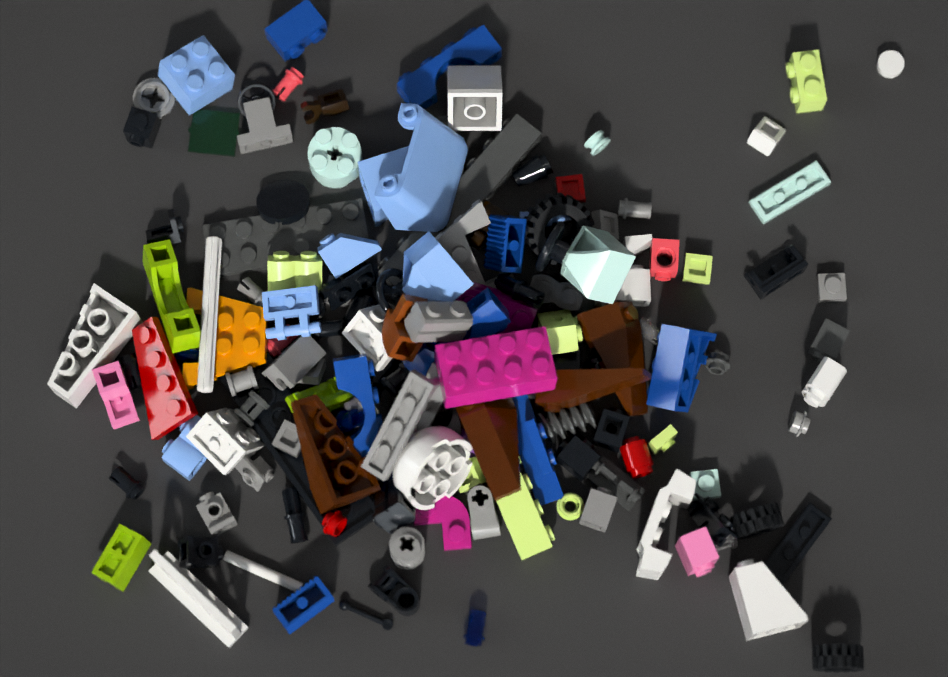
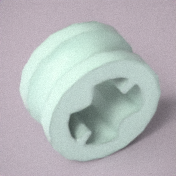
M602 130L594 133L584 144L585 148L591 149L593 156L600 153L611 141L609 137L605 138L603 136L604 132Z

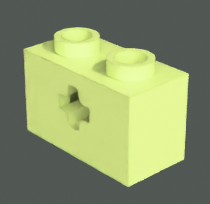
M564 309L537 313L538 327L546 326L552 355L579 351L578 342L583 341L581 326L578 325L577 317H572L570 310Z

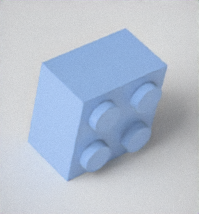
M204 35L170 54L159 63V78L189 116L233 89L235 74Z

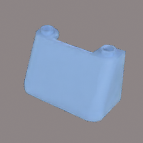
M401 103L398 121L404 129L413 130L402 173H392L383 176L377 185L374 197L395 230L438 232L449 221L468 146L462 136L418 104Z

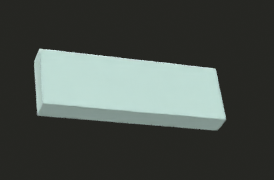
M815 160L752 198L749 204L764 225L830 185L831 180L818 161Z

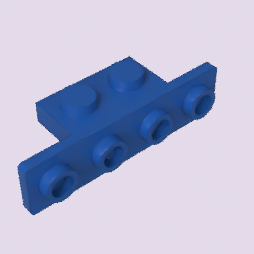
M528 395L512 398L518 411V452L532 484L535 499L539 500L541 506L564 497L553 466L557 464L552 448L547 450L544 439L548 438L542 422H537Z

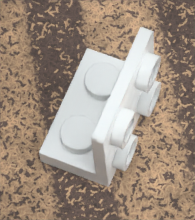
M388 303L393 309H395L394 305ZM380 304L359 310L342 331V334L360 354L365 353L367 360H373L374 369L377 372L383 370L392 359L387 356L382 342V327L386 313L382 310Z
M231 408L207 412L186 435V438L223 475L229 474L246 454L261 450L264 446L257 432L252 428H247Z

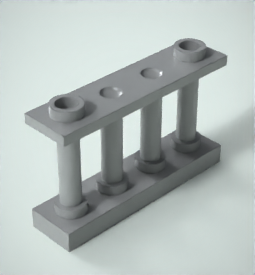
M435 362L431 364L426 376L416 370L410 371L361 465L362 468L383 481L389 479L395 463L411 435L421 429L431 427L444 402Z

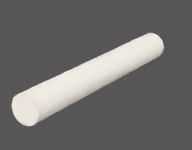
M229 550L224 555V561L296 592V590H300V587L304 585V583Z

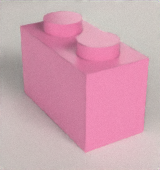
M706 526L681 536L675 544V548L688 576L695 574L696 577H700L710 573L711 569L715 567L714 564L719 559Z

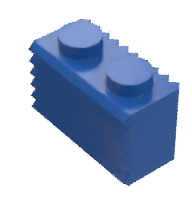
M491 214L489 216L491 224L487 227L489 229L487 232L489 236L486 238L488 240L486 243L488 247L485 249L487 252L485 253L486 258L484 261L486 263L484 267L499 272L522 273L527 219L511 215Z
M314 576V580L305 583V587L301 586L300 590H296L295 594L291 593V597L282 600V604L273 607V613L290 635L333 603L334 598L320 578Z

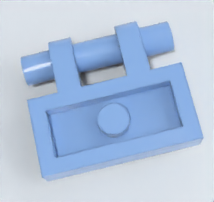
M316 285L262 292L265 321L275 320V327L265 329L267 339L287 340L289 336L301 335L302 337H310L312 333L322 332L320 322L310 323L309 316L320 314L318 288ZM299 317L300 324L285 325V319Z

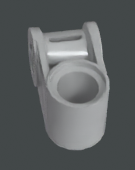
M481 485L473 487L469 491L467 499L473 540L501 536L498 514L495 510L491 491ZM479 490L484 495H488V499L484 500L483 506H479L478 502H473V497L477 496V491Z

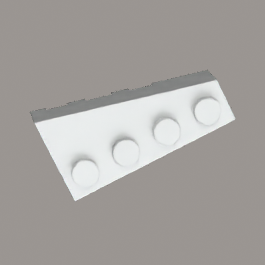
M95 283L92 285L87 303L81 309L79 321L69 335L67 347L61 353L47 383L57 396L76 409L96 384L92 369L112 363L132 338V329L143 323L136 311Z

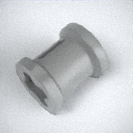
M252 365L247 366L246 370L234 374L225 373L232 397L236 396L237 392L249 388L259 389Z

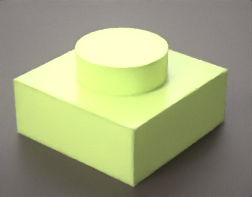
M686 253L682 282L709 285L713 256Z
M670 424L649 442L648 448L654 455L660 450L663 453L667 452L676 444L674 439L678 432Z
M476 456L469 458L473 464L467 478L459 488L460 493L467 492L473 487L487 482Z

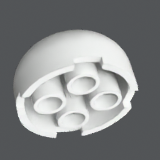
M431 426L421 429L411 435L395 463L392 471L394 485L415 508L419 510L435 508V502L445 495L450 498L467 478L473 464L469 460L470 451L473 448L463 437L447 427ZM412 487L415 489V498L412 496Z

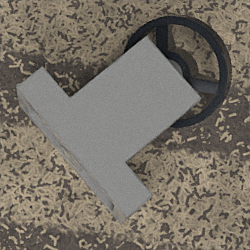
M251 83L245 86L238 95V107L240 112L247 118L250 133L237 135L241 154L293 143L290 124L276 127L273 115L275 97L272 90L262 83ZM252 87L266 89L261 95L243 96L244 92ZM269 94H271L272 96V105L270 102V98L267 97ZM241 100L245 101L243 103L245 111L241 107Z

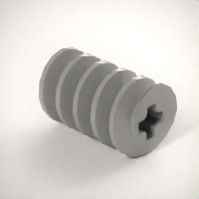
M402 527L392 534L389 547L394 564L405 570L418 567L425 556V542L421 533L415 528ZM412 545V551L408 549L403 551L402 546L410 547Z

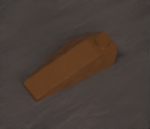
M615 302L577 315L590 349L595 347L602 359L599 362L602 369L644 368L642 330L638 319V311L632 302ZM646 381L615 392L628 416L648 413Z
M644 368L556 370L557 381L555 390L536 393L535 403L542 406L544 411L561 412V408H571L651 380V373Z

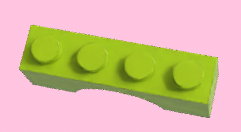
M170 239L143 245L142 262L172 354L199 348L201 331L193 308H189L185 300L179 278L178 262Z

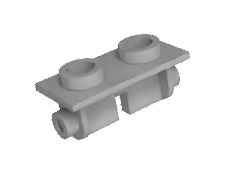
M256 451L246 454L235 468L242 475L245 483L259 492L263 483H268L275 475L272 473L273 469L261 456L254 461L250 459L256 454Z

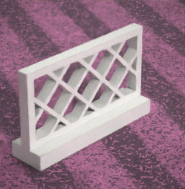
M155 549L150 553L149 556L155 564L149 572L228 648L247 631L249 627L187 568H179V561L169 551L163 556Z

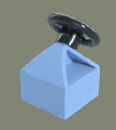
M428 231L404 252L403 271L390 268L379 275L376 283V296L382 310L386 313L388 308H393L388 304L385 295L390 296L396 305L402 294L426 298L429 302H453L469 289L473 282ZM391 276L401 279L393 287L385 285L386 280Z

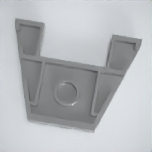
M479 199L472 204V207L467 212L458 216L449 228L443 233H439L435 239L471 281L496 288L494 281L497 277L486 282L484 281L465 237L466 234L491 224L482 201ZM504 273L505 275L515 279L512 273Z

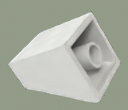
M447 66L448 127L453 131H502L501 66Z
M754 559L737 563L738 566L734 567V570L728 576L746 641L800 628L808 621L805 612L763 562L754 563Z

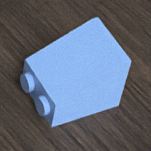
M409 146L357 162L359 179L375 227L381 226L388 219L374 197L380 179L387 174L402 173Z

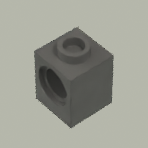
M826 318L807 353L811 354L812 358L819 363L824 357H829L835 361L850 330Z

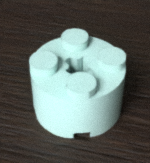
M339 127L318 130L308 147L309 166L313 176L319 183L329 188H342L359 176L357 162L362 161V150L357 136ZM334 155H338L336 160H331Z

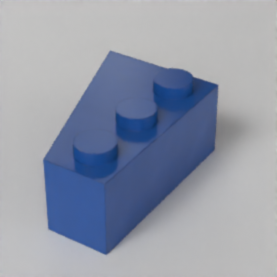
M662 324L657 336L658 346L656 357L652 362L653 372L647 389L648 398L646 405L679 412L689 411L700 382L696 379L701 364L706 365L707 363L706 360L709 357L705 355L709 341H715L716 333Z

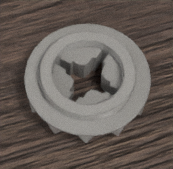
M149 78L142 81L135 88L133 105L135 108L155 113L161 119L166 114H170L171 109L175 105V97L160 78ZM157 90L158 97L162 101L156 102L152 108L150 100L146 98L153 97Z

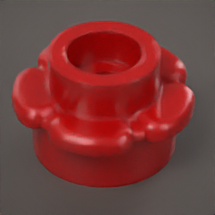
M337 510L335 513L329 512L324 517L322 526H324L323 532L325 534L337 537L346 527L347 518L342 516L340 510Z

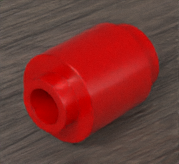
M639 436L625 439L623 441L624 445L620 447V452L627 473H631L632 479L653 473L652 466L654 463L646 440L639 439Z

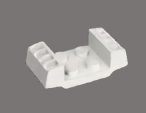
M678 469L675 470L668 485L659 490L636 549L639 555L637 577L658 580L671 559L672 554L655 548L663 531V528L658 527L659 523H665L672 504L687 509L693 499L696 487V480Z

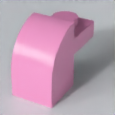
M119 361L92 369L113 429L140 421L132 393Z

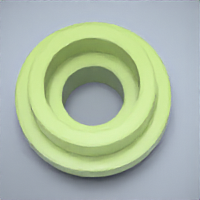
M565 493L564 497L557 501V512L565 520H576L583 513L584 502L575 493ZM569 502L575 505V510L572 512L565 509V505Z

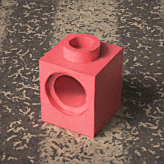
M652 238L649 259L650 277H655V280L670 281L671 278H676L680 240ZM666 256L670 259L671 264L663 266L658 263L657 258Z

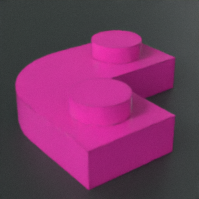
M445 495L435 502V508L428 510L415 508L414 526L442 523L444 551L472 549L469 514L466 507L453 496L448 498Z

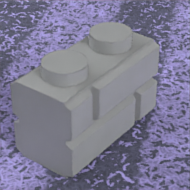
M464 301L415 302L411 308V313H408L404 320V325L411 341L414 343L462 341L466 331L473 324V318Z

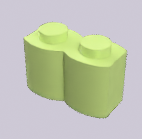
M275 251L273 255L268 256V291L313 285L317 286L318 293L322 289V257L317 255L316 252L303 251L300 255L293 256L289 255L287 251Z

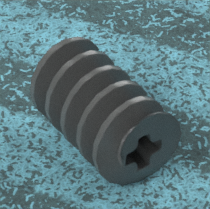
M589 402L566 408V410L561 408V412H556V414L546 411V418L540 412L535 414L537 422L543 423L547 436L553 444L556 443L557 434L563 440L566 439V431L568 430L575 436L576 427H580L584 433L587 432V423H590L594 429L597 428V422Z

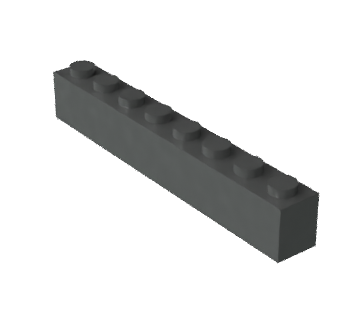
M518 114L512 120L507 118L503 122L502 131H500L495 139L492 137L488 139L482 147L483 153L478 158L473 157L466 165V172L460 178L447 225L438 232L430 233L434 237L439 233H443L454 223L458 216L467 212L475 201L480 199L483 205L486 201H489L509 179L512 172L516 171L541 142L542 133ZM413 231L409 237L404 236L395 247L397 251L391 258L386 256L379 264L378 277L383 271L390 268L403 271L404 252L427 232ZM391 276L386 280L385 285L393 287L401 279Z

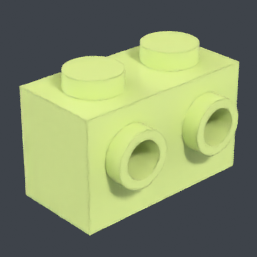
M819 49L793 52L789 62H786L787 78L791 79L790 98L791 102L795 103L796 113L823 110L827 101Z

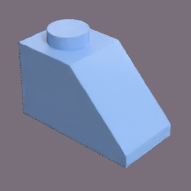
M333 233L329 234L319 242L321 245L317 247L318 253L335 279L382 250L381 245L376 240L339 233L336 236Z

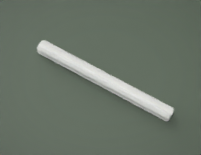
M218 236L207 237L205 247L197 390L201 393L212 392L214 385L222 239Z

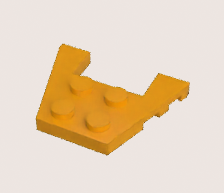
M187 288L186 302L189 308H193L195 314H201L203 291ZM219 295L214 381L217 380V377L225 375V373L234 374L246 370L247 366L252 365L253 368L267 363L265 329L268 328V321L264 319L263 307ZM183 363L182 376L188 390L193 389L194 385H197L198 363Z

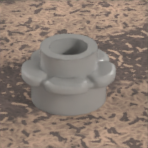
M795 411L791 417L788 431L795 433L796 437L801 433L806 434L811 419L806 417V411H803V413Z

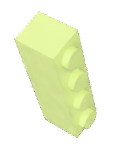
M520 472L521 491L497 500L496 503L522 561L552 548L551 541H554L555 537L549 524L544 526L540 516L544 512L539 500H532L529 490L533 489L527 473L522 475Z

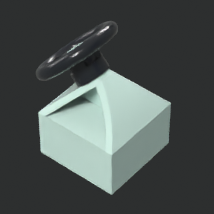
M562 221L558 222L539 255L536 270L539 272L543 271L552 259L562 265L560 273L587 299L613 304L636 256L608 231L584 225L572 245L565 241L563 242L561 238L565 230V223Z

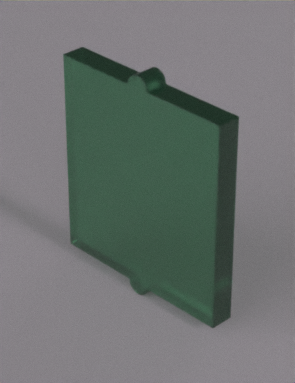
M200 109L193 113L192 124L188 128L190 133L188 152L235 157L237 135H240L238 132L240 113Z

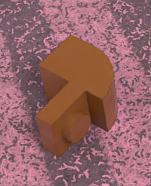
M402 294L395 309L388 308L382 327V342L388 357L413 362L423 342L414 343L411 341L404 325V320L408 313H411V308L415 302H429L428 299Z

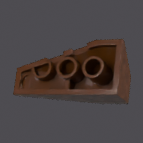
M317 394L291 402L310 489L320 514L344 507L381 490L376 476L361 467L366 457L362 458L352 445L354 444L353 440L343 434L336 425L337 420Z
M512 398L455 407L494 500L497 501L521 491L518 452L519 435L517 429L518 411Z

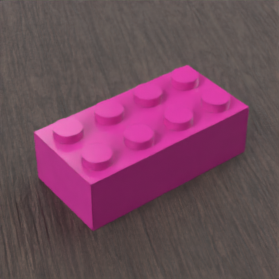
M546 326L435 345V362L445 409L555 390L557 375Z

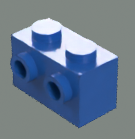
M304 0L265 28L266 39L286 62L290 58L295 59L304 52L305 47L312 42L315 44L321 41L326 35L327 23L311 2Z

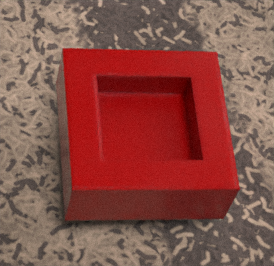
M582 174L555 178L557 193H562L565 196L568 194L580 203L586 202Z

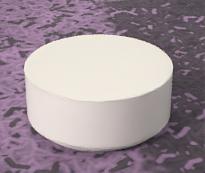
M894 50L883 52L877 61L878 72L886 78L897 77L904 68V58Z

